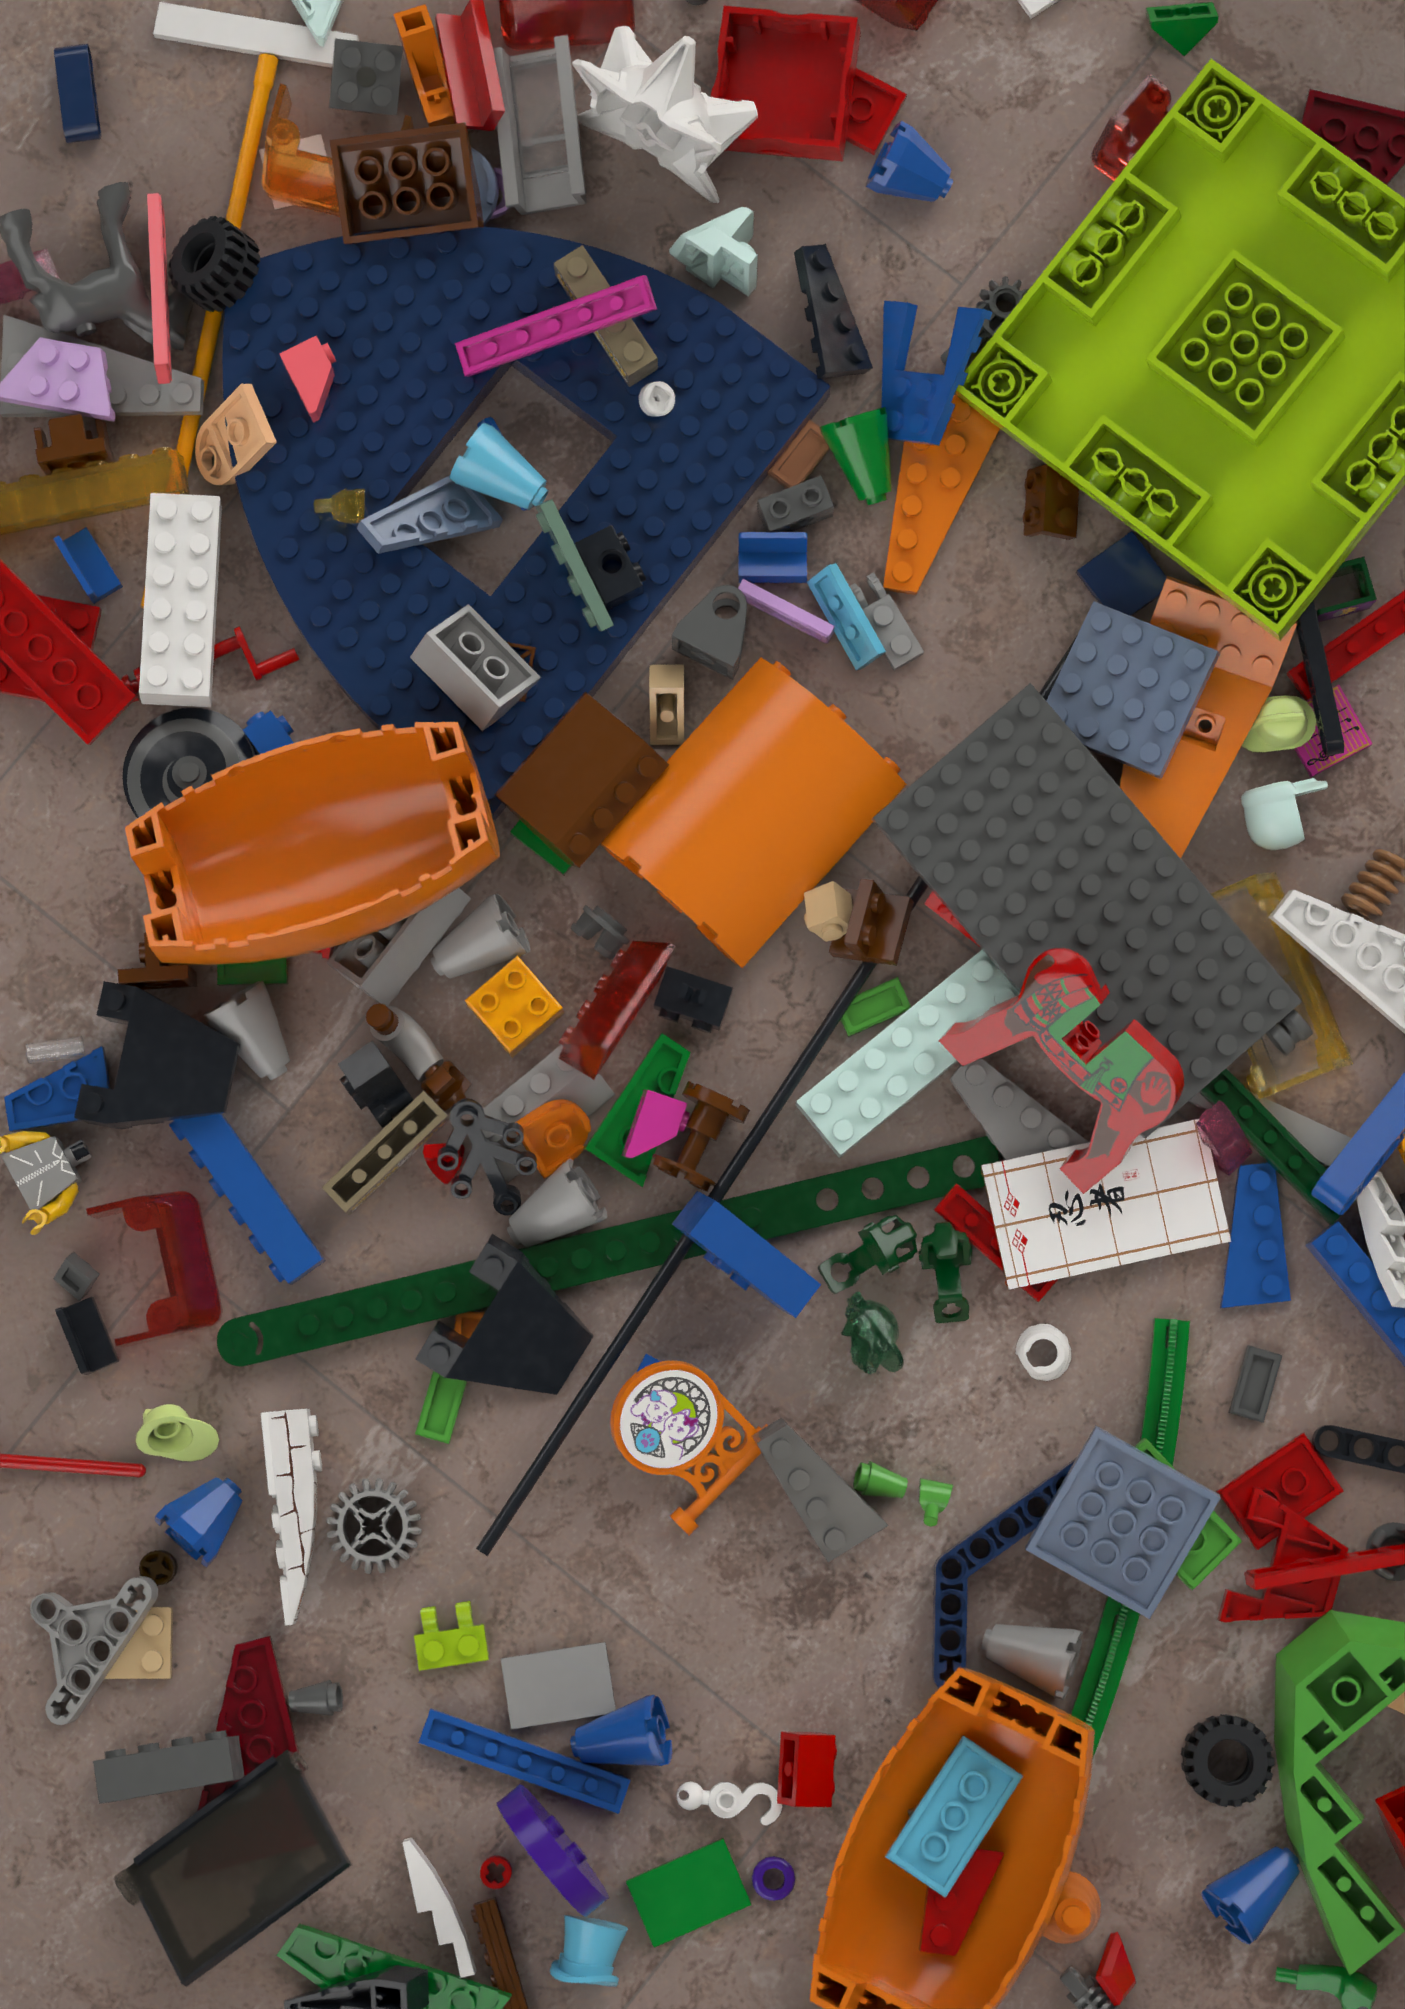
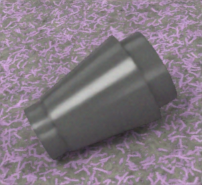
M331 1680L289 1692L288 1700L291 1712L332 1716L334 1712L341 1711L343 1707L340 1683H332Z

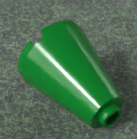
M878 408L845 418L839 422L820 426L822 436L858 500L866 499L868 506L887 500L885 493L892 491L886 408Z

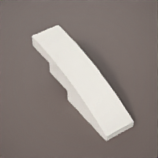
M1378 1171L1357 1197L1358 1210L1366 1244L1392 1307L1405 1308V1240L1402 1236L1405 1233V1215L1382 1173Z
M413 1838L405 1839L402 1843L417 1913L432 1910L439 1946L453 1943L460 1977L475 1975L477 1969L468 1937L450 1894L434 1866Z

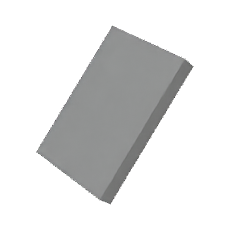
M606 1642L501 1658L511 1729L606 1715L616 1710Z

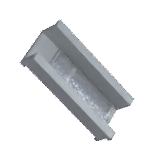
M568 35L554 37V49L510 57L502 47L493 48L505 112L497 124L505 204L507 208L515 207L521 215L587 204Z

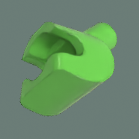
M920 1478L918 1501L925 1511L923 1520L925 1525L935 1526L937 1524L938 1514L948 1505L953 1484Z

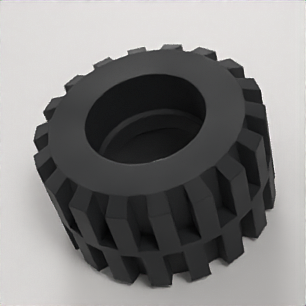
M210 216L208 219L203 218L196 225L193 224L188 228L186 234L180 237L178 245L172 251L173 257L169 260V267L171 269L168 272L169 278L172 280L171 284L177 291L209 312H214L215 310L218 312L223 311L226 306L229 308L233 306L238 299L245 295L246 290L252 286L254 276L257 275L259 270L257 267L260 262L259 247L251 237L225 218H218L216 216Z
M1220 1714L1217 1717L1210 1716L1206 1718V1721L1203 1723H1197L1193 1727L1195 1730L1191 1734H1187L1185 1748L1182 1747L1181 1755L1183 1756L1181 1767L1182 1771L1185 1772L1186 1781L1201 1797L1219 1806L1239 1807L1244 1802L1251 1803L1256 1800L1255 1796L1258 1793L1263 1794L1267 1789L1265 1785L1268 1780H1272L1273 1773H1271V1767L1275 1766V1758L1271 1755L1273 1749L1271 1743L1266 1740V1735L1253 1723L1238 1716ZM1225 1739L1239 1742L1245 1748L1247 1754V1764L1244 1772L1238 1778L1229 1782L1216 1779L1208 1769L1209 1752L1215 1744Z

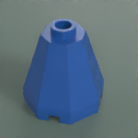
M900 121L890 133L894 137L893 142H885L869 173L868 178L870 180L866 183V187L881 194L930 202L936 201L939 196L945 198L953 183V179L949 178L951 168L912 126Z
M216 1477L165 1505L156 1514L155 1521L159 1526L165 1521L169 1526L165 1533L193 1559L197 1560L200 1556H203L201 1564L207 1568L217 1557L243 1501L239 1497L242 1491L229 1478L222 1481Z

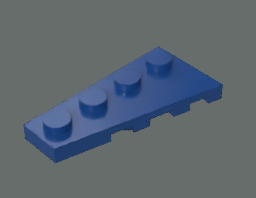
M1269 1163L1238 1166L1232 1210V1225L1229 1233L1231 1242H1228L1229 1248L1220 1308L1291 1301L1276 1171Z

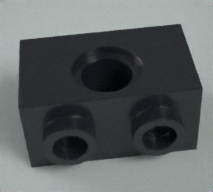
M610 525L574 543L607 611L644 593L642 582L646 581V577L638 562L631 563L626 553L631 549L622 531L616 534L613 526ZM608 560H617L622 565L621 569L614 574L605 572L602 567Z

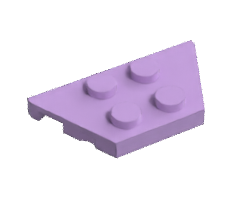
M39 338L0 383V401L74 415L81 414L85 417L113 422L116 417L115 411L111 408L109 393L112 391L110 380L106 375L108 369L106 353L98 347Z

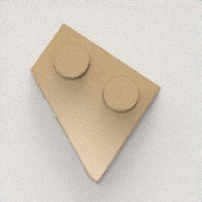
M152 1607L105 1679L172 1678L173 1607Z

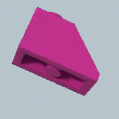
M643 1090L621 1156L634 1158L676 1137L678 1131L683 1132L690 1112L685 1111L687 1103L650 1090Z

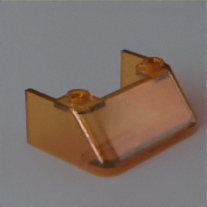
M280 83L266 132L262 171L264 192L269 198L276 201L340 217L332 158L298 150L301 134L298 126L291 120H288L292 101L287 85ZM405 115L401 131L414 129L412 116Z

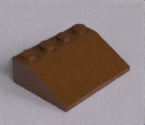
M466 122L330 140L344 244L484 227L480 192ZM409 226H428V227H420V228H412V229H404V230H396V231H389V232H381V233H373V234H365V235L353 236V234H355V233H361V232H367V231H373V230H379V229H389V228H399V227H409Z
M584 692L494 795L563 861L580 868L669 764L647 742L587 692Z

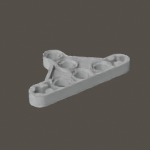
M140 1576L129 1579L114 1599L73 1606L61 1595L48 1592L40 1594L32 1600L30 1605L31 1616L37 1624L49 1632L57 1687L46 1703L45 1712L47 1718L52 1723L65 1725L74 1722L81 1715L156 1602L158 1588L151 1578ZM135 1587H145L143 1594L146 1598L137 1600L132 1607L124 1605V1602L125 1604L132 1603L138 1593L134 1590ZM45 1599L52 1600L56 1607V1612L51 1619L44 1617L41 1613V1604ZM117 1612H123L128 1617L129 1625L124 1632H120L114 1627L113 1618ZM71 1620L79 1621L83 1628L82 1635L77 1640L71 1638L67 1632V1626ZM98 1641L106 1642L110 1649L109 1656L104 1661L98 1659L94 1653V1647ZM80 1669L85 1670L90 1676V1684L86 1689L79 1688L75 1682V1675ZM71 1694L78 1696L72 1698L67 1704L66 1709L69 1711V1714L60 1715L61 1707L58 1703L67 1701Z

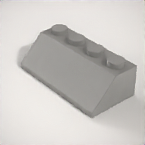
M458 888L426 909L385 929L341 944L326 963L368 996L388 1006L397 997L400 989L411 975L418 970L432 948L439 943L453 921L461 915L471 898Z
M568 1038L483 1109L485 1115L511 1123L523 1118L544 1103L564 1099L579 1105L589 1117L611 1099L615 1093L573 1040ZM482 1129L487 1140L520 1152L526 1151L522 1143L516 1147L508 1146L504 1143L503 1136ZM515 1131L507 1134L511 1138L517 1137ZM496 1159L502 1175L508 1183L520 1174L516 1169V1165ZM524 1160L520 1164L523 1166H529L532 1164V1162L530 1160Z

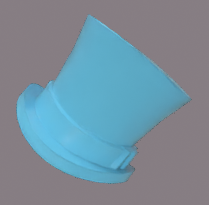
M564 1915V1951L560 1953L559 1960H555L551 1964L550 1974L552 1977L568 1983L595 1984L609 1987L618 1986L619 1978L612 1976L614 1968L612 1965L628 1928L610 1921Z

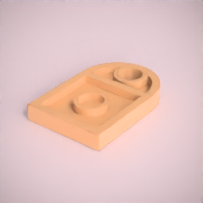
M240 384L202 424L197 434L195 444L196 462L202 476L213 485L235 484V476L249 471L277 443L252 384ZM228 441L233 445L237 464L234 467L232 466ZM213 455H214V466H213V464H212V456H213Z

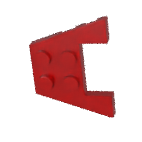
M1253 1487L1245 1517L1280 1528L1270 1566L1348 1552L1346 1546L1261 1489ZM1341 1575L1266 1588L1263 1590L1261 1598L1225 1589L1217 1619L1221 1622H1233L1241 1620L1259 1621L1277 1618L1322 1617L1333 1608Z

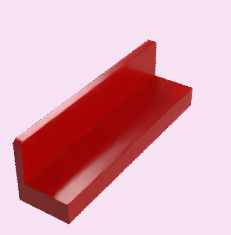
M469 0L461 16L436 14L435 23L454 122H466L467 129L494 131L505 112L484 1Z

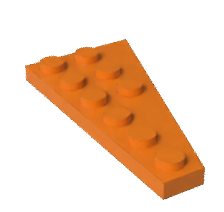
M954 395L951 402L956 405L939 446L904 442L883 583L885 591L917 595L1000 428L956 395Z

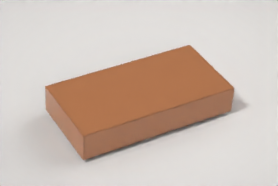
M809 420L768 471V475L786 489L805 482L830 450L821 434L820 427Z

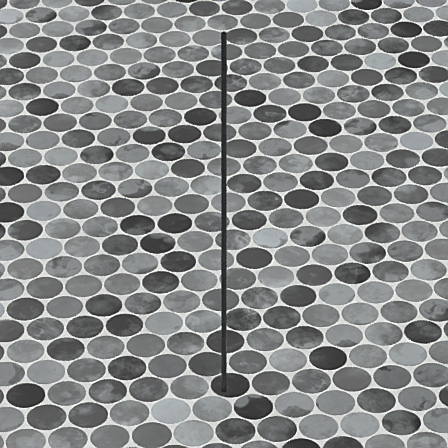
M1074 641L1039 692L1046 701ZM918 876L906 894L914 902L912 910L928 888V885L920 876ZM862 961L708 1197L720 1204L878 963ZM683 1234L477 1546L476 1549L486 1556L490 1554L694 1242Z

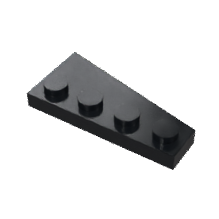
M826 244L800 247L794 252L801 292L807 295L808 306L805 308L806 320L812 322L815 336L810 341L812 352L818 354L820 363L816 367L817 378L824 379L867 373L873 369Z

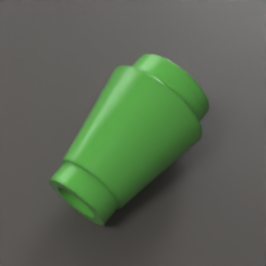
M871 1461L868 1464L860 1462L855 1473L853 1489L860 1491L861 1495L903 1498L907 1489L908 1479Z

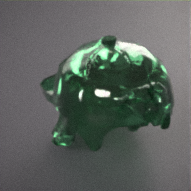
M859 1291L855 1292L851 1298H847L848 1306L845 1310L847 1321L841 1331V1335L851 1337L850 1353L852 1355V1362L869 1375L876 1373L880 1364L889 1372H896L902 1369L904 1359L895 1344L900 1335L896 1317L884 1304L871 1299H864Z

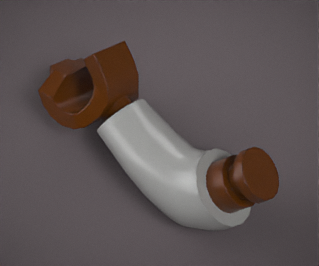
M381 1003L374 1004L369 1008L366 1014V1021L370 1025L373 1037L390 1049L419 1082L423 1081L421 1089L443 1111L448 1110L459 1100L466 1098L465 1093L470 1087L471 1082L451 1061L443 1063L444 1059L430 1037L409 1014L397 1007L386 1006Z

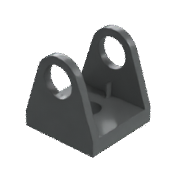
M721 585L713 589L677 624L672 633V650L733 680L740 666L746 627L747 601L742 591L731 585ZM729 593L734 595L739 603L727 598L719 599L715 602L714 600L720 594ZM721 607H731L737 612V615L730 619H723L718 617L715 612Z

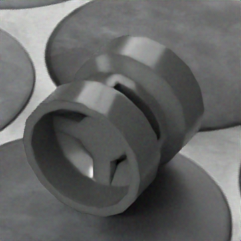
M1293 1009L1270 1029L1266 1035L1283 1055L1287 1056L1295 1049L1297 1042L1308 1039L1313 1035V1031L1302 1016Z

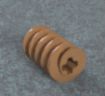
M1376 849L1372 854L1374 860H1368L1365 863L1367 872L1360 871L1358 873L1357 880L1359 883L1352 882L1350 884L1349 891L1351 894L1345 893L1341 897L1343 905L1350 913L1363 917L1364 920L1372 923L1374 922L1369 917L1371 914L1379 917L1383 915V912L1377 905L1379 903L1387 906L1391 904V901L1385 895L1386 892L1396 895L1399 893V890L1393 884L1394 881L1405 883V877L1401 873L1402 870H1405V859L1382 849Z

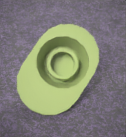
M1297 696L1267 697L1242 747L1252 752H1271L1301 747L1311 739L1315 731L1316 718L1313 709L1305 700Z
M165 1404L144 1411L143 1426L137 1432L135 1441L138 1449L145 1454L180 1461H196L208 1457L216 1450L219 1437L217 1431L210 1424L190 1418L186 1411L178 1405Z

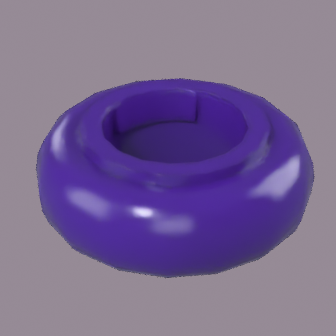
M776 1856L766 1857L759 1861L753 1869L751 1877L756 1893L770 1901L782 1900L787 1897L793 1890L796 1881L795 1872L791 1864L785 1859ZM776 1868L782 1871L784 1881L781 1887L769 1889L765 1886L763 1875L766 1870Z

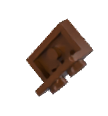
M1047 464L1029 469L1025 479L1024 536L1033 537L1042 534L1066 540L1077 538L1079 488Z

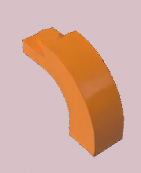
M426 4L393 14L410 74L428 126L455 124L443 59Z

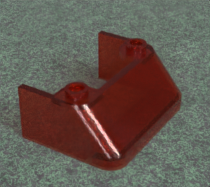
M498 0L502 39L513 50L555 47L554 37L568 35L570 46L610 43L614 29L621 26H629L633 33L635 32L634 0Z
M186 1191L138 1196L86 1208L87 1215L95 1219L123 1213L127 1225L136 1231L144 1232L156 1229L170 1297L155 1301L147 1310L146 1321L149 1331L114 1339L116 1346L125 1348L213 1327L220 1321L223 1313L222 1303L200 1203L194 1195Z

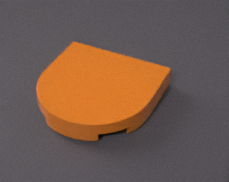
M564 1099L544 1103L515 1122L523 1127L524 1140L522 1145L526 1151L535 1154L537 1170L543 1179L553 1174L568 1159L574 1160L583 1152L584 1144L588 1134L591 1132L590 1120L582 1108L576 1103Z

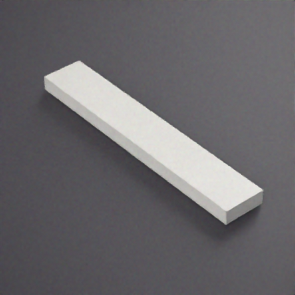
M159 2L153 32L154 37L158 39L253 55L270 54L278 59L332 68L335 38L359 41L358 35L330 31L323 47L318 45L306 26Z

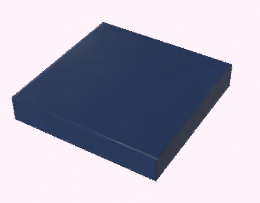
M1132 531L1076 571V574L1098 603L1133 616L1160 596L1166 579L1165 574Z

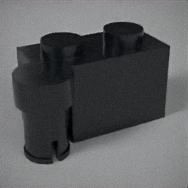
M373 1040L338 1063V1066L344 1073V1076L340 1078L343 1086L361 1110L366 1106L382 1128L393 1120V1116L404 1110L413 1101V1098Z

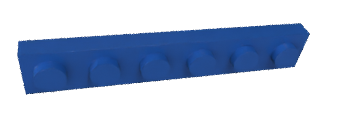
M432 1708L429 1711L418 1742L618 1814L631 1781L630 1778L588 1763H582L571 1757Z

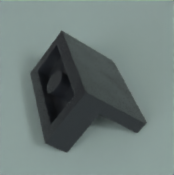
M89 1297L66 1308L59 1307L55 1309L81 1374L89 1375L119 1362L94 1297Z

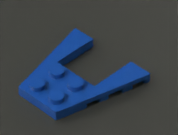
M884 301L881 408H886L889 440L939 446L956 405L951 403L958 385H964L968 373L964 372L971 352L977 353L982 340L981 337H978L984 320H990L992 312L979 308L958 307L944 375L910 372L904 370L918 306L908 302Z

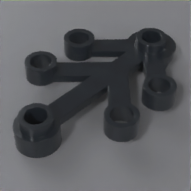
M461 1099L450 1110V1122L454 1128L445 1147L441 1148L438 1152V1165L446 1171L457 1167L459 1163L458 1150L468 1134L472 1147L458 1176H455L451 1181L452 1195L458 1199H465L471 1195L472 1179L481 1162L494 1190L493 1206L495 1210L505 1216L512 1215L521 1206V1194L517 1187L506 1183L496 1159L516 1165L517 1171L522 1175H531L537 1169V1158L530 1151L520 1152L487 1140L482 1129L503 1136V1141L506 1145L516 1147L524 1140V1130L518 1123H506L485 1115L483 1107L473 1099ZM469 1114L473 1116V1119L463 1120L461 1117ZM511 1131H516L519 1133V1136L511 1138L507 1134ZM446 1155L454 1157L449 1162L444 1161L442 1158ZM524 1160L532 1162L530 1166H523L520 1163ZM458 1184H465L467 1188L465 1190H458L456 1186ZM505 1200L513 1202L512 1205L508 1206L501 1203Z

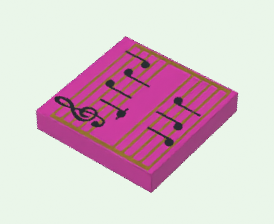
M1340 685L1333 687V693L1344 740V753L1331 756L1324 755L1316 723L1311 739L1301 747L1294 748L1310 778L1372 745ZM1310 699L1307 703L1313 709L1312 700Z

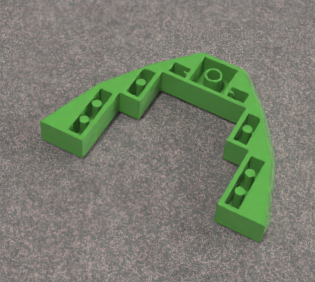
M1329 1610L1276 1654L1274 1743L1287 1834L1295 1855L1300 1862L1299 1865L1328 1938L1347 1972L1351 1975L1405 1931V1920L1340 1843L1339 1840L1358 1826L1365 1816L1319 1761L1405 1692V1622Z

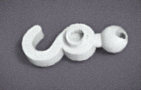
M686 1782L678 1788L676 1794L677 1801L682 1808L695 1810L701 1804L708 1805L710 1810L721 1818H731L747 1807L754 1796L765 1794L769 1797L771 1804L769 1810L760 1817L761 1824L765 1826L773 1823L779 1817L782 1810V1804L777 1803L778 1791L773 1786L763 1782L753 1783L746 1787L743 1792L735 1784L729 1782H720L714 1785L710 1791L703 1790L698 1783ZM685 1790L688 1795L686 1799L681 1800L679 1792Z

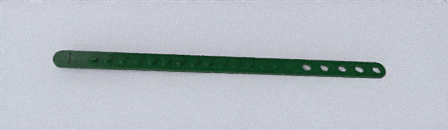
M984 1136L724 1199L720 1204L758 1235L767 1240L944 1197L955 1184H958L965 1191L985 1187L986 1183L982 1165L999 1162V1151L989 1138ZM959 1156H967L974 1163V1171L968 1177H960L953 1170V1162ZM914 1167L924 1168L929 1175L928 1184L923 1188H914L907 1180L908 1172ZM876 1178L882 1182L884 1191L880 1198L871 1200L864 1196L862 1184L866 1179ZM823 1189L833 1190L838 1196L837 1206L832 1210L825 1211L817 1205V1194ZM682 1210L518 1250L523 1252L529 1259V1263L541 1277L546 1279L553 1291L632 1273L664 1264L683 1235L681 1231L672 1225ZM693 1243L683 1260L705 1255L706 1251L696 1243ZM472 1260L230 1319L222 1325L218 1332L217 1347L221 1357L230 1365L237 1367L249 1366L488 1308L499 1290L469 1272L476 1261ZM251 1322L260 1329L263 1335V1347L259 1355L256 1354L259 1338L256 1331L250 1327Z

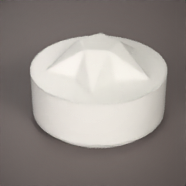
M656 381L648 383L641 389L639 405L645 414L659 417L668 414L673 409L675 395L668 384Z

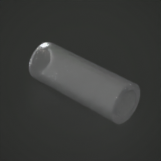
M80 1036L26 1044L28 1064L84 1057L83 1038Z

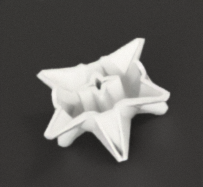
M621 26L614 29L601 68L584 60L576 59L572 62V65L591 90L589 94L592 97L591 109L577 115L578 120L584 126L622 141L632 149H644L657 157L660 166L669 169L709 202L719 203L716 188L706 169L758 118V112L755 103L752 101L742 100L736 102L708 97L706 93L701 92V87L694 83L696 46L694 39L689 36L682 37L652 63L635 40L636 35L630 27Z

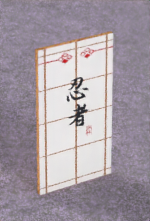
M1204 1118L1158 1127L1147 1138L1139 1135L1133 1141L1123 1161L1084 1194L1059 1168L1073 1151L1089 1147L1090 1142L981 1165V1174L984 1179L1006 1280L1005 1285L1008 1290L1231 1242V1234L1227 1225Z

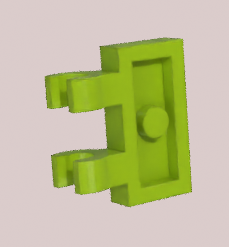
M470 1601L455 1604L459 1628L440 1631L436 1606L421 1608L420 1614L424 1633L414 1635L419 1671L489 1660L485 1625H474Z

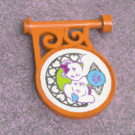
M676 1360L653 1363L631 1376L617 1394L610 1418L611 1434L614 1443L629 1463L639 1470L650 1474H671L681 1477L692 1485L697 1493L696 1500L685 1511L679 1506L670 1515L689 1536L699 1527L695 1520L762 1453L752 1435L768 1426L765 1424L762 1428L758 1426L755 1429L720 1393L716 1384L706 1373L690 1363ZM724 1409L738 1422L744 1431V1440L740 1446V1433L732 1426H724L722 1428ZM728 1436H732L727 1444L731 1448H735L733 1450H727L723 1447V1442ZM712 1448H714V1451H715L717 1454L710 1452V1451L712 1450ZM713 1462L718 1467V1477L705 1490L701 1482L711 1481L714 1477V1470L710 1466H705V1472L701 1473L700 1471L705 1463Z

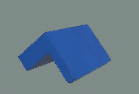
M87 527L65 540H62L59 535L53 538L93 604L123 587Z
M740 532L738 583H741L743 579L750 583H807V533Z

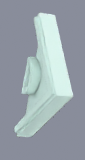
M291 0L318 45L324 47L343 0Z

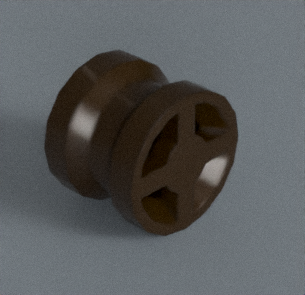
M164 1550L147 1553L143 1556L139 1565L140 1576L151 1578L157 1586L172 1581L178 1569L175 1557Z

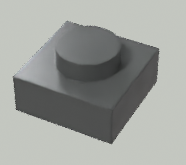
M72 1252L64 1260L53 1279L80 1301L88 1294L100 1274L75 1252Z

